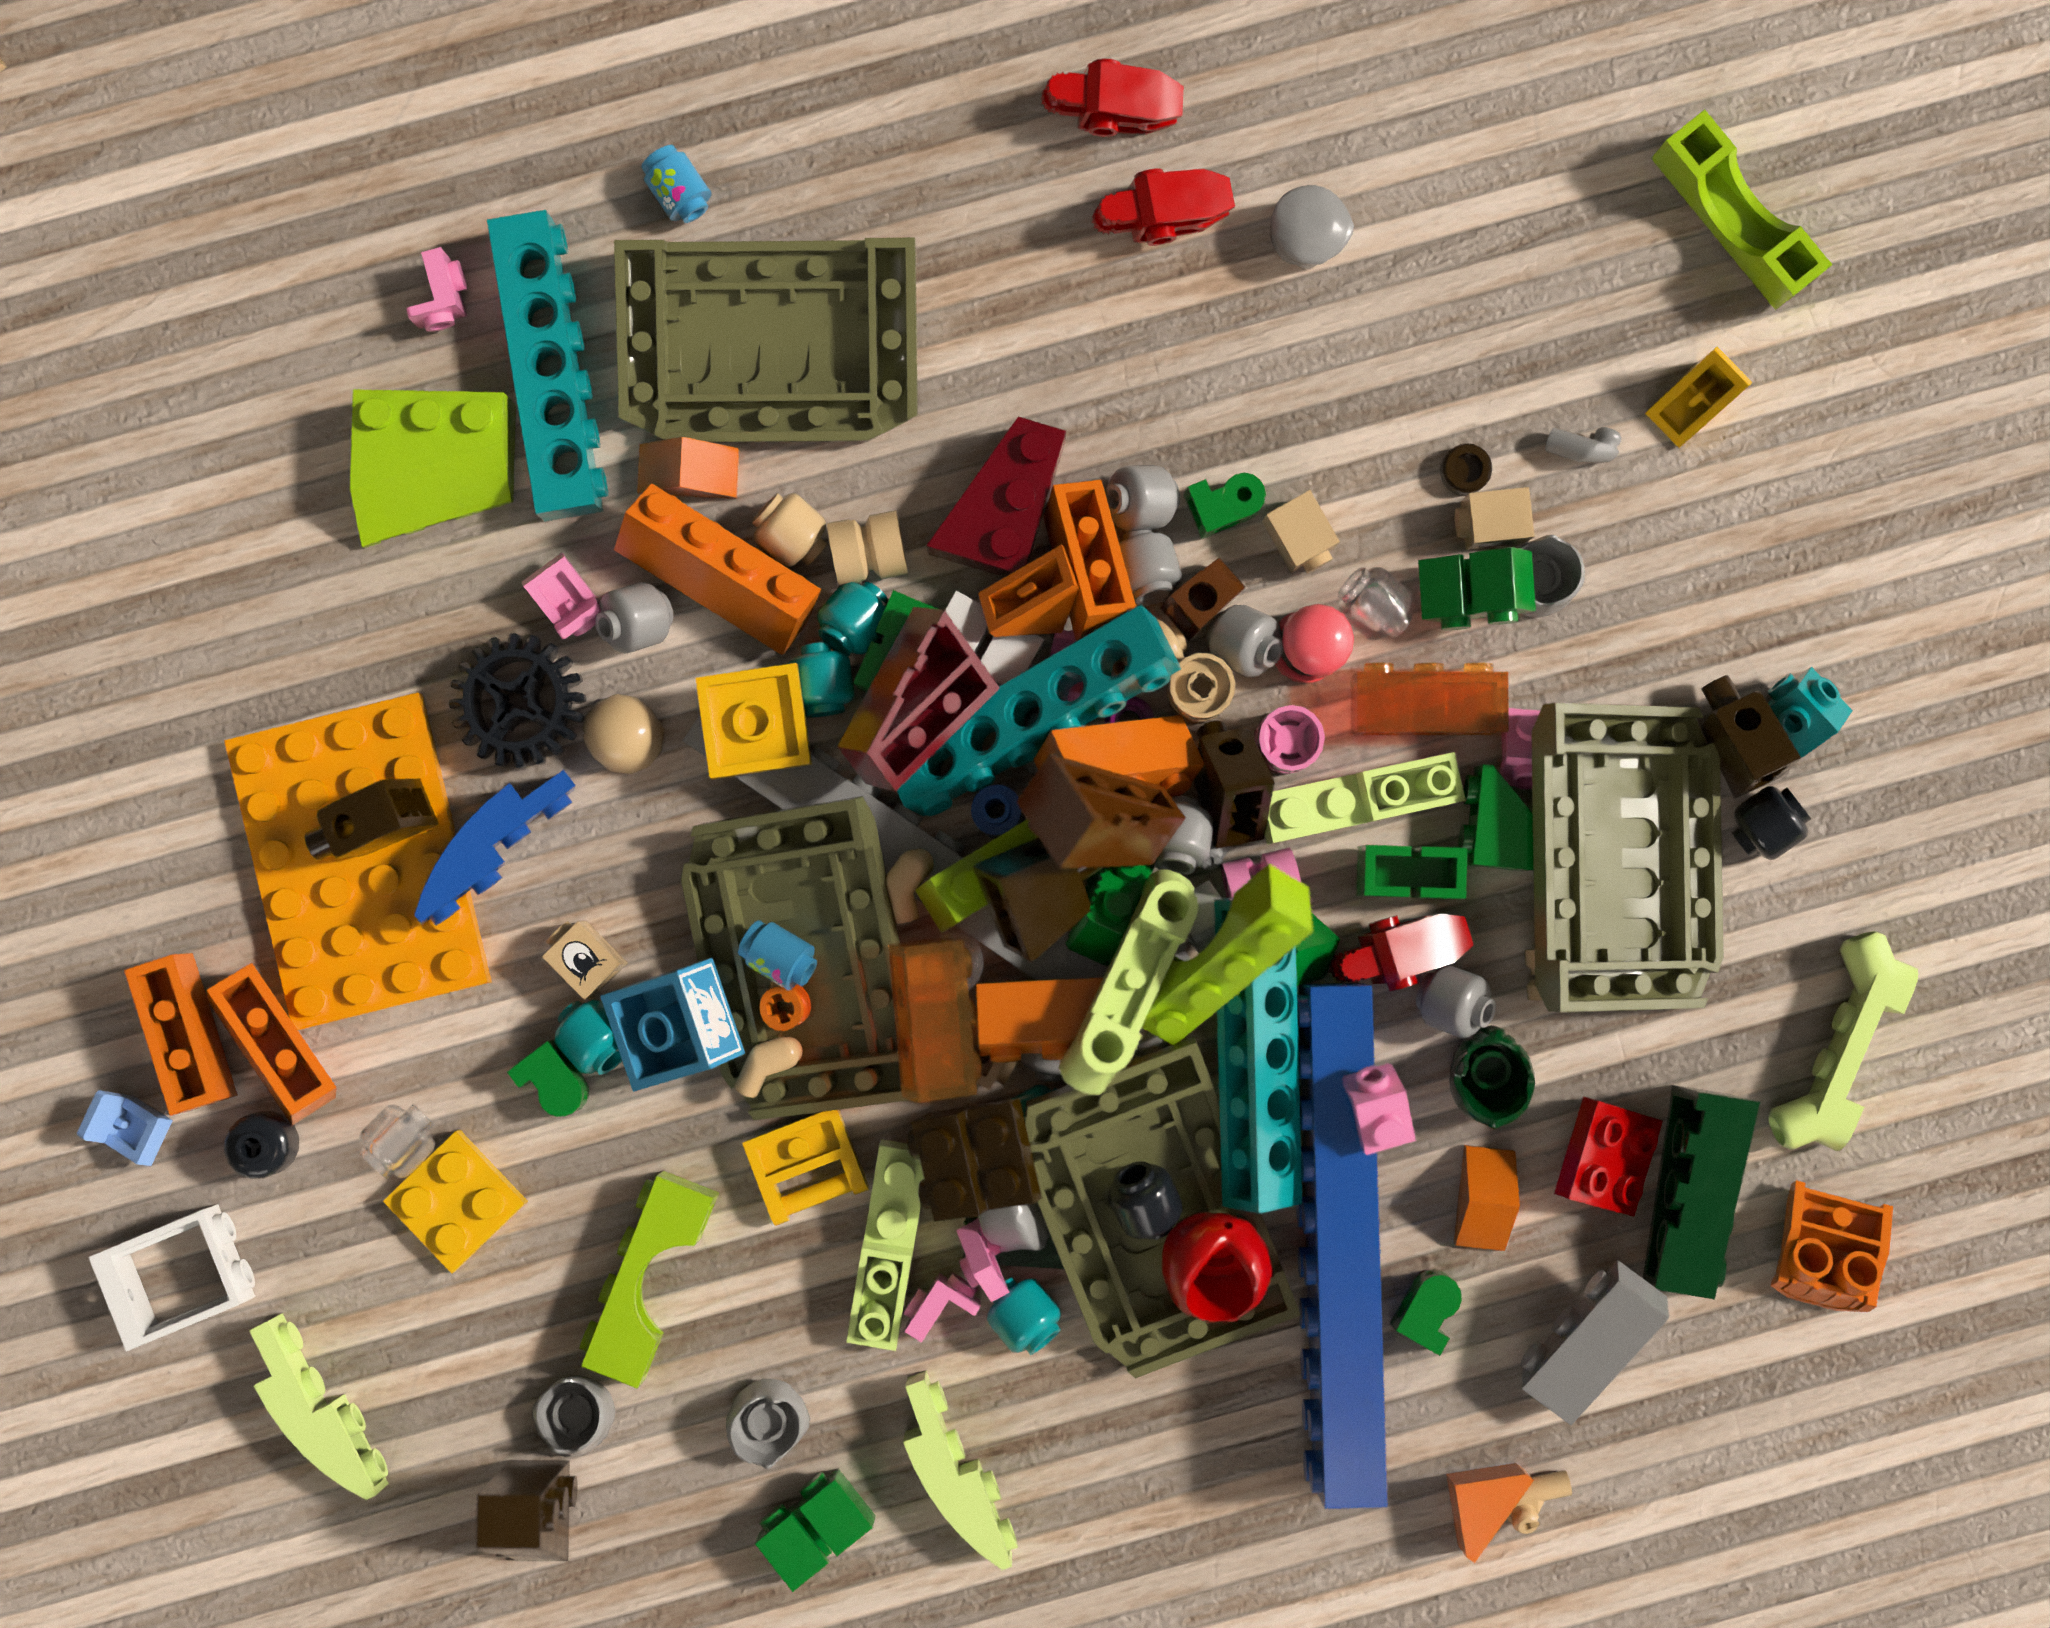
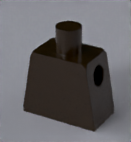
M1729 675L1720 677L1701 688L1713 710L1701 725L1702 733L1707 743L1715 744L1720 756V770L1734 799L1781 778L1801 759L1762 693L1755 691L1741 698Z
M1222 721L1207 722L1197 732L1199 738L1198 751L1205 764L1194 781L1202 808L1207 810L1213 817L1212 839L1215 848L1264 840L1275 782L1250 730L1240 728L1228 731L1225 723Z
M420 778L379 780L317 811V818L320 827L306 832L305 843L311 855L317 860L333 855L336 859L360 857L435 827L439 823Z
M1038 837L974 865L973 869L1003 947L1032 962L1089 913L1091 904L1082 881L1101 870V867L1059 868Z

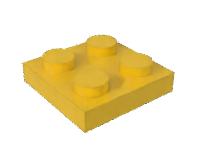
M797 663L695 678L710 779L812 765Z
M461 1130L455 1131L383 1200L391 1211L451 1274L456 1272L529 1202Z

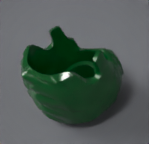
M1494 1025L1485 1028L1481 1027L1469 1039L1466 1038L1462 1041L1454 1052L1450 1065V1092L1455 1104L1466 1116L1492 1129H1498L1518 1119L1528 1108L1532 1100L1535 1088V1075L1531 1060L1520 1044H1516L1513 1037L1506 1035L1503 1028Z

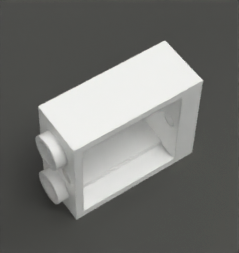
M218 1204L89 1257L126 1352L238 1306L255 1297L252 1290L255 1286L252 1269L246 1260H240L233 1242L236 1240L234 1224L228 1214L221 1212ZM200 1225L227 1295L157 1323L130 1254Z

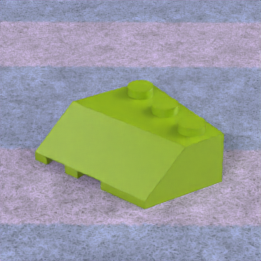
M353 389L350 493L361 547L380 544L382 540L402 534L409 535L425 530V527L450 519L458 520L513 503L516 404L504 392Z

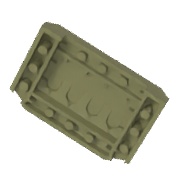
M915 237L865 238V240L667 242L665 240H614L619 418L663 440L686 437L711 443L871 441L918 416Z
M1581 703L1543 704L1531 731L1535 986L1548 1012L1705 1008L1708 998H1701L1710 973L1719 972L1724 958L1720 756L1715 744L1706 743L1697 722V718H1703L1700 708Z
M863 796L706 822L693 826L691 837L695 836L689 862L684 863L681 884L697 961L700 962L713 958L745 1054L719 1065L721 1075L730 1088H734L752 1048L756 1044L779 1037H793L800 1042L803 1050L802 1057L795 1066L766 1076L757 1097L751 1098L743 1095L752 1108L748 1113L753 1120L916 1100L923 1095L924 1060L897 926L886 887V871L876 821ZM758 920L765 924L774 922L815 948L813 958L817 960L816 969L809 981L802 986L811 1000L810 1014L802 1024L787 1031H776L770 1028L763 1021L760 1014L759 1004L763 994L778 984L746 966V959L738 955V948L743 936L750 926ZM784 1000L777 1002L778 1011H786L787 1014L794 1011L792 1002H784Z
M1194 1037L1179 1042L1175 1046L1171 1045L1128 1062L1123 1069L1115 1074L1105 1091L1098 1095L1086 1094L1067 1085L1026 1101L1024 1121L1042 1199L1037 1202L1094 1344L1106 1354L1110 1353L1126 1366L1127 1372L1135 1379L1301 1315L1262 1213L1258 1214L1222 1206L1220 1104ZM1144 1161L1161 1166L1169 1173L1182 1200L1183 1211L1173 1228L1186 1217L1202 1212L1227 1213L1241 1220H1246L1253 1225L1267 1245L1272 1266L1270 1284L1264 1297L1255 1308L1241 1316L1237 1321H1219L1214 1323L1198 1320L1179 1310L1170 1297L1162 1275V1250L1168 1234L1156 1240L1136 1239L1127 1236L1120 1227L1109 1204L1108 1190L1114 1181L1116 1173L1121 1168L1130 1163Z

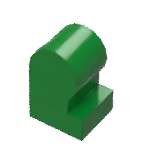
M1244 472L1235 474L1228 479L1224 487L1212 492L1207 480H1202L1187 486L1183 496L1202 540L1245 523L1255 517L1265 502L1266 491L1265 486L1258 477Z
M554 1040L545 1042L507 1071L518 1088L527 1086L531 1082L538 1089L541 1107L550 1115L556 1117L568 1116L581 1110L587 1103L589 1086L585 1078L556 1046Z
M1437 1269L1426 1270L1420 1273L1413 1281L1389 1324L1397 1332L1441 1356L1450 1338L1439 1328L1444 1319L1453 1316L1460 1308L1462 1295L1458 1284L1445 1272Z

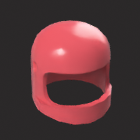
M1322 604L1305 606L1296 612L1286 615L1279 621L1281 631L1283 630L1282 643L1286 657L1293 667L1308 675H1300L1290 669L1282 657H1280L1275 666L1281 674L1295 682L1310 684L1320 681L1344 666L1353 651L1354 635L1352 626L1344 614L1332 606Z

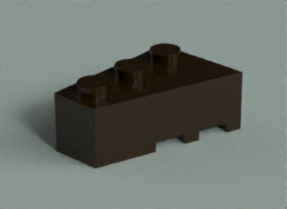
M509 1460L477 1494L476 1549L489 1554H496L497 1557H504L507 1561H568L569 1507H575L578 1492L577 1476H570V1460Z

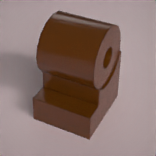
M1219 557L1170 595L1161 606V610L1181 631L1185 638L1190 641L1246 587Z

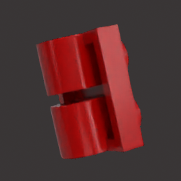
M1583 1096L1554 1194L1634 1217L1639 1200L1643 1194L1644 1183L1653 1153L1658 1144V1136L1663 1121Z

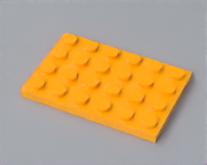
M417 692L224 740L289 1017L298 1031L492 982L470 891L456 900L461 908L437 926L434 925L431 919L421 925L414 915L423 888L435 864L456 835L423 694ZM421 779L439 825L365 856L336 859L333 855L317 860L311 855L305 843V834L320 827L317 818V811L379 780Z

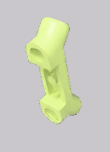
M1158 870L1150 874L1144 882L1141 899L1073 1043L1060 1061L1059 1070L1063 1080L1077 1091L1091 1095H1098L1104 1092L1115 1074L1123 1069L1132 1058L1142 1036L1139 1034L1143 1022L1180 943L1186 941L1197 917L1198 901L1194 894V887L1180 873L1171 870Z
M1877 931L1866 932L1849 938L1842 943L1839 949L1854 989L1848 1003H1842L1835 1013L1832 1029L1836 1031L1828 1049H1822L1814 1062L1812 1074L1816 1077L1809 1094L1774 1107L1769 1113L1768 1121L1773 1135L1778 1143L1785 1148L1793 1150L1813 1141L1835 1151H1840L1846 1146L1864 1110L1863 1106L1846 1098L1882 1013L1886 1011L1905 1014L1918 981V969L1895 959L1886 936Z

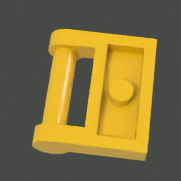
M840 1110L818 1112L742 1142L766 1208L775 1226L790 1221L789 1215L853 1191L854 1195L869 1190L867 1178L856 1155ZM840 1159L845 1171L844 1173L783 1197L780 1194L777 1183Z

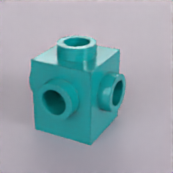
M1810 667L1797 678L1791 673L1785 675L1767 692L1772 698L1768 703L1801 758L1837 734L1853 711L1841 699L1836 686L1829 679L1821 677L1813 667Z

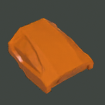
M1794 1181L1791 1184L1787 1197L1781 1251L1776 1274L1771 1281V1287L1787 1298L1834 1311L1870 1312L1877 1307L1884 1268L1890 1251L1893 1206L1883 1204L1880 1207L1809 1189L1805 1187V1182Z

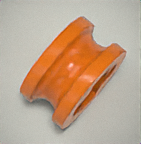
M798 984L790 990H786L780 985L768 989L763 994L759 1004L763 1021L776 1031H787L802 1024L808 1018L811 1011L809 995ZM780 1000L792 1002L794 1011L788 1014L786 1011H778L777 1002Z

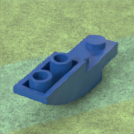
M564 770L523 799L509 783L467 820L442 853L423 888L414 914L421 925L430 919L435 926L439 925L461 908L456 902L457 899L471 889L478 896L502 879L498 870L505 865V861L496 851L495 847L502 843L508 850L531 833L527 826L528 823L542 813L549 820L572 803L568 795L574 791L576 785Z

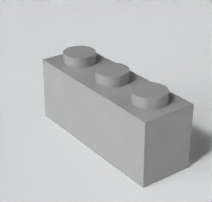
M1619 1260L1607 1272L1600 1270L1591 1278L1584 1291L1586 1296L1575 1308L1571 1306L1566 1307L1553 1324L1552 1331L1554 1332L1543 1344L1539 1341L1535 1342L1521 1360L1520 1365L1523 1367L1522 1390L1571 1426L1669 1319L1667 1296Z

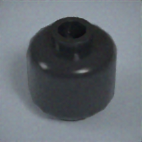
M1767 786L1735 809L1734 819L1739 827L1731 833L1749 856L1758 851L1764 858L1775 860L1807 837L1808 828L1805 823L1810 821L1811 817L1788 787L1780 791L1774 786Z
M259 1111L239 1118L230 1127L225 1138L224 1153L229 1165L238 1174L250 1179H264L286 1170L294 1162L299 1151V1135L295 1125L292 1126L285 1115L275 1111Z
M1139 1161L1126 1165L1116 1173L1114 1181L1108 1190V1201L1120 1227L1127 1236L1136 1239L1156 1240L1166 1236L1178 1222L1183 1212L1182 1200L1171 1176L1163 1167Z

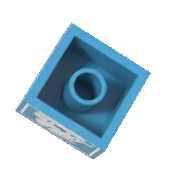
M713 958L630 984L600 996L633 1092L712 1069L745 1054Z

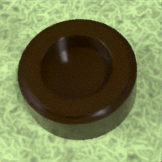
M1460 444L1452 448L1443 458L1440 466V476L1446 488L1455 494L1463 496L1480 491L1488 483L1492 475V462L1489 455L1483 448L1475 444Z

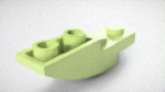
M1455 752L1273 791L1265 830L1267 845L1466 801Z
M881 1139L879 1144L846 1343L892 1351L897 1349L922 1206L918 1190L921 1180L924 1179L920 1160H914L911 1157L907 1143Z
M283 1313L249 1330L271 1374L255 1384L254 1388L284 1435L315 1467L343 1488L365 1500L376 1496L389 1484L386 1479L388 1469L382 1454L376 1448L371 1449L363 1431H365L366 1425L359 1408L354 1403L349 1404L345 1394L326 1403L323 1397L325 1394L323 1379L314 1367L309 1368L301 1352L303 1340L300 1332L292 1322L286 1321Z
M927 1371L907 1377L905 1388L919 1427L905 1431L903 1443L914 1470L926 1492L943 1517L980 1555L1001 1570L1012 1567L1011 1550L1018 1548V1543L1009 1518L1000 1521L994 1502L1001 1500V1495L992 1470L983 1472L979 1459L959 1465L958 1461L965 1458V1453L957 1430L948 1431L942 1412L948 1410V1405L940 1382L931 1383Z

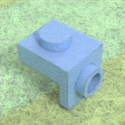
M99 1090L95 1093L77 1135L85 1141L105 1143L135 1164L152 1166L173 1120L135 1096Z

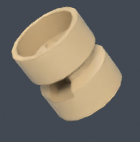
M896 510L869 515L866 526L862 527L855 520L850 519L827 523L830 548L839 586L850 582L862 583V581L867 580L870 571H874L880 579L908 574Z
M1196 653L1185 657L1179 663L1181 670L1172 674L1166 685V698L1170 709L1176 715H1182L1185 721L1189 723H1205L1214 720L1230 705L1235 694V679L1231 668L1223 659L1209 653Z

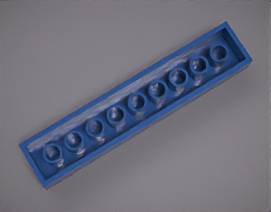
M1362 983L1299 985V995H1297L1298 1028H1300V1045H1298L1299 1079H1301L1302 1096H1300V1129L1303 1130L1301 1168L1305 1196H1302V1204L1296 1205V1217L1298 1227H1303V1232L1306 1234V1247H1298V1273L1300 1278H1304L1305 1285H1307L1308 1298L1299 1299V1312L1301 1314L1299 1319L1301 1329L1305 1328L1306 1336L1309 1337V1348H1301L1300 1364L1302 1379H1307V1386L1310 1389V1399L1302 1400L1303 1429L1308 1430L1309 1440L1312 1441V1450H1304L1303 1452L1305 1481H1310L1311 1493L1318 1494L1325 1509L1384 1508L1388 1506L1377 1152L1365 1155L1359 1141L1352 1103L1342 1080L1346 1075L1357 1073L1366 1067L1375 1066L1372 985Z

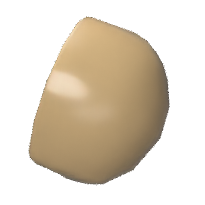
M621 694L612 695L598 701L585 716L582 727L584 731L582 737L585 745L594 759L610 771L634 774L651 766L662 751L664 734L662 723L652 709L637 697Z

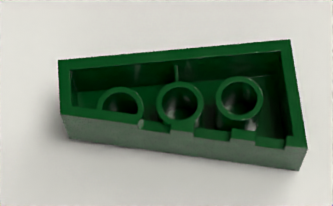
M1672 1085L1643 1279L1656 1289L1715 1300L1717 1288L1722 1287L1726 1277L1725 1253L1734 1225V1214L1760 1106L1759 1101L1732 1094Z

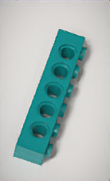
M547 210L487 219L535 513L546 522L603 512L601 498L608 497V484L603 467L596 468L593 449L600 448V436L595 418L588 419L585 400L592 399V388L587 370H580L577 352L584 351V340L579 322H572L569 303L576 302V292L571 273L563 272L561 255L568 254L567 239L563 225H556ZM537 259L545 261V269L540 276L533 279L523 276L524 269L529 262ZM545 307L553 309V318L548 325L539 328L532 326V317L537 310ZM549 356L561 357L562 364L556 374L552 376L540 375V365L545 358ZM558 404L569 405L570 414L564 423L560 425L548 424L547 417L552 407ZM567 452L577 453L578 463L576 468L568 474H557L555 468L557 459Z
M1140 604L999 686L1000 689L897 790L903 806L923 817L925 815L933 816L940 814L952 806L953 799L967 791H979L991 785L995 781V775L1009 767H1020L1033 761L1051 730L1081 727L1097 717H1109L1121 711L1126 705L1125 701L1137 694L1152 692L1166 685L1170 680V676L1181 670V667L1157 619ZM1127 657V666L1124 671L1119 675L1111 676L1114 663L1120 658ZM1083 682V690L1080 696L1068 702L1070 689L1075 684ZM1039 707L1037 720L1032 725L1025 727V719L1029 711ZM996 732V739L992 747L983 751L982 745L986 736ZM952 756L953 764L951 769L941 776L940 768L945 759Z
M1233 898L1214 900L1215 936L1228 915ZM1295 946L1217 1010L1223 1207L1260 1214L1302 1204Z

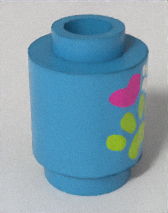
M666 145L650 154L641 165L642 170L646 174L644 182L671 221L683 220L684 223H690L701 217L708 210L709 206L706 202L710 199L712 193L684 152H678L674 145Z
M758 920L753 923L743 936L738 948V955L746 959V966L786 990L792 989L797 984L800 986L805 985L817 966V960L813 958L814 946L774 922L765 924Z

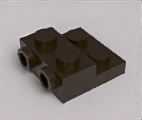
M1019 1098L930 1112L911 1122L913 1129L909 1131L907 1136L908 1151L914 1160H920L924 1179L919 1184V1199L923 1208L926 1210L931 1209L934 1222L979 1216L988 1210L1034 1204L1042 1199Z

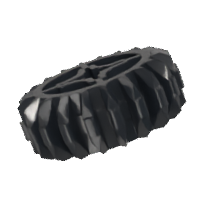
M511 633L508 638L507 649H505L501 640L493 637L489 640L491 655H488L483 649L475 647L472 653L479 663L475 667L464 661L459 664V669L469 674L466 683L460 680H452L451 688L463 692V698L450 700L449 707L454 710H464L465 713L452 721L453 726L457 729L471 727L464 735L462 742L466 746H473L481 741L477 750V756L485 760L496 750L495 765L506 767L511 755H513L515 767L525 769L528 764V753L531 754L536 764L543 765L546 763L544 747L547 746L553 754L559 756L564 750L556 739L561 735L566 739L574 741L577 737V734L573 730L566 728L569 719L577 723L584 721L585 716L583 714L572 711V704L585 703L587 701L586 695L570 691V688L582 683L583 678L578 673L564 676L571 668L573 660L568 656H564L554 662L558 655L559 647L553 643L546 645L540 652L541 639L530 635L523 648L520 635ZM510 663H533L528 672L522 671L511 682H503L492 676L498 669ZM546 673L549 675L555 689L556 702L553 715L540 702V691L545 684L542 678ZM500 688L520 695L526 691L527 695L522 698L528 700L527 706L535 710L536 714L517 708L512 709L510 712L509 708L514 705L508 703L509 697L500 692ZM483 689L489 692L496 702V710L490 719L494 724L490 729L485 723L481 711ZM525 720H532L544 727L537 735L527 740L518 742L502 740L508 730L514 731Z

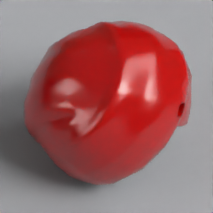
M1196 1213L1179 1222L1170 1231L1164 1242L1161 1266L1162 1275L1171 1299L1184 1314L1208 1323L1219 1321L1233 1322L1255 1308L1264 1297L1271 1281L1272 1266L1267 1245L1250 1222L1227 1213Z

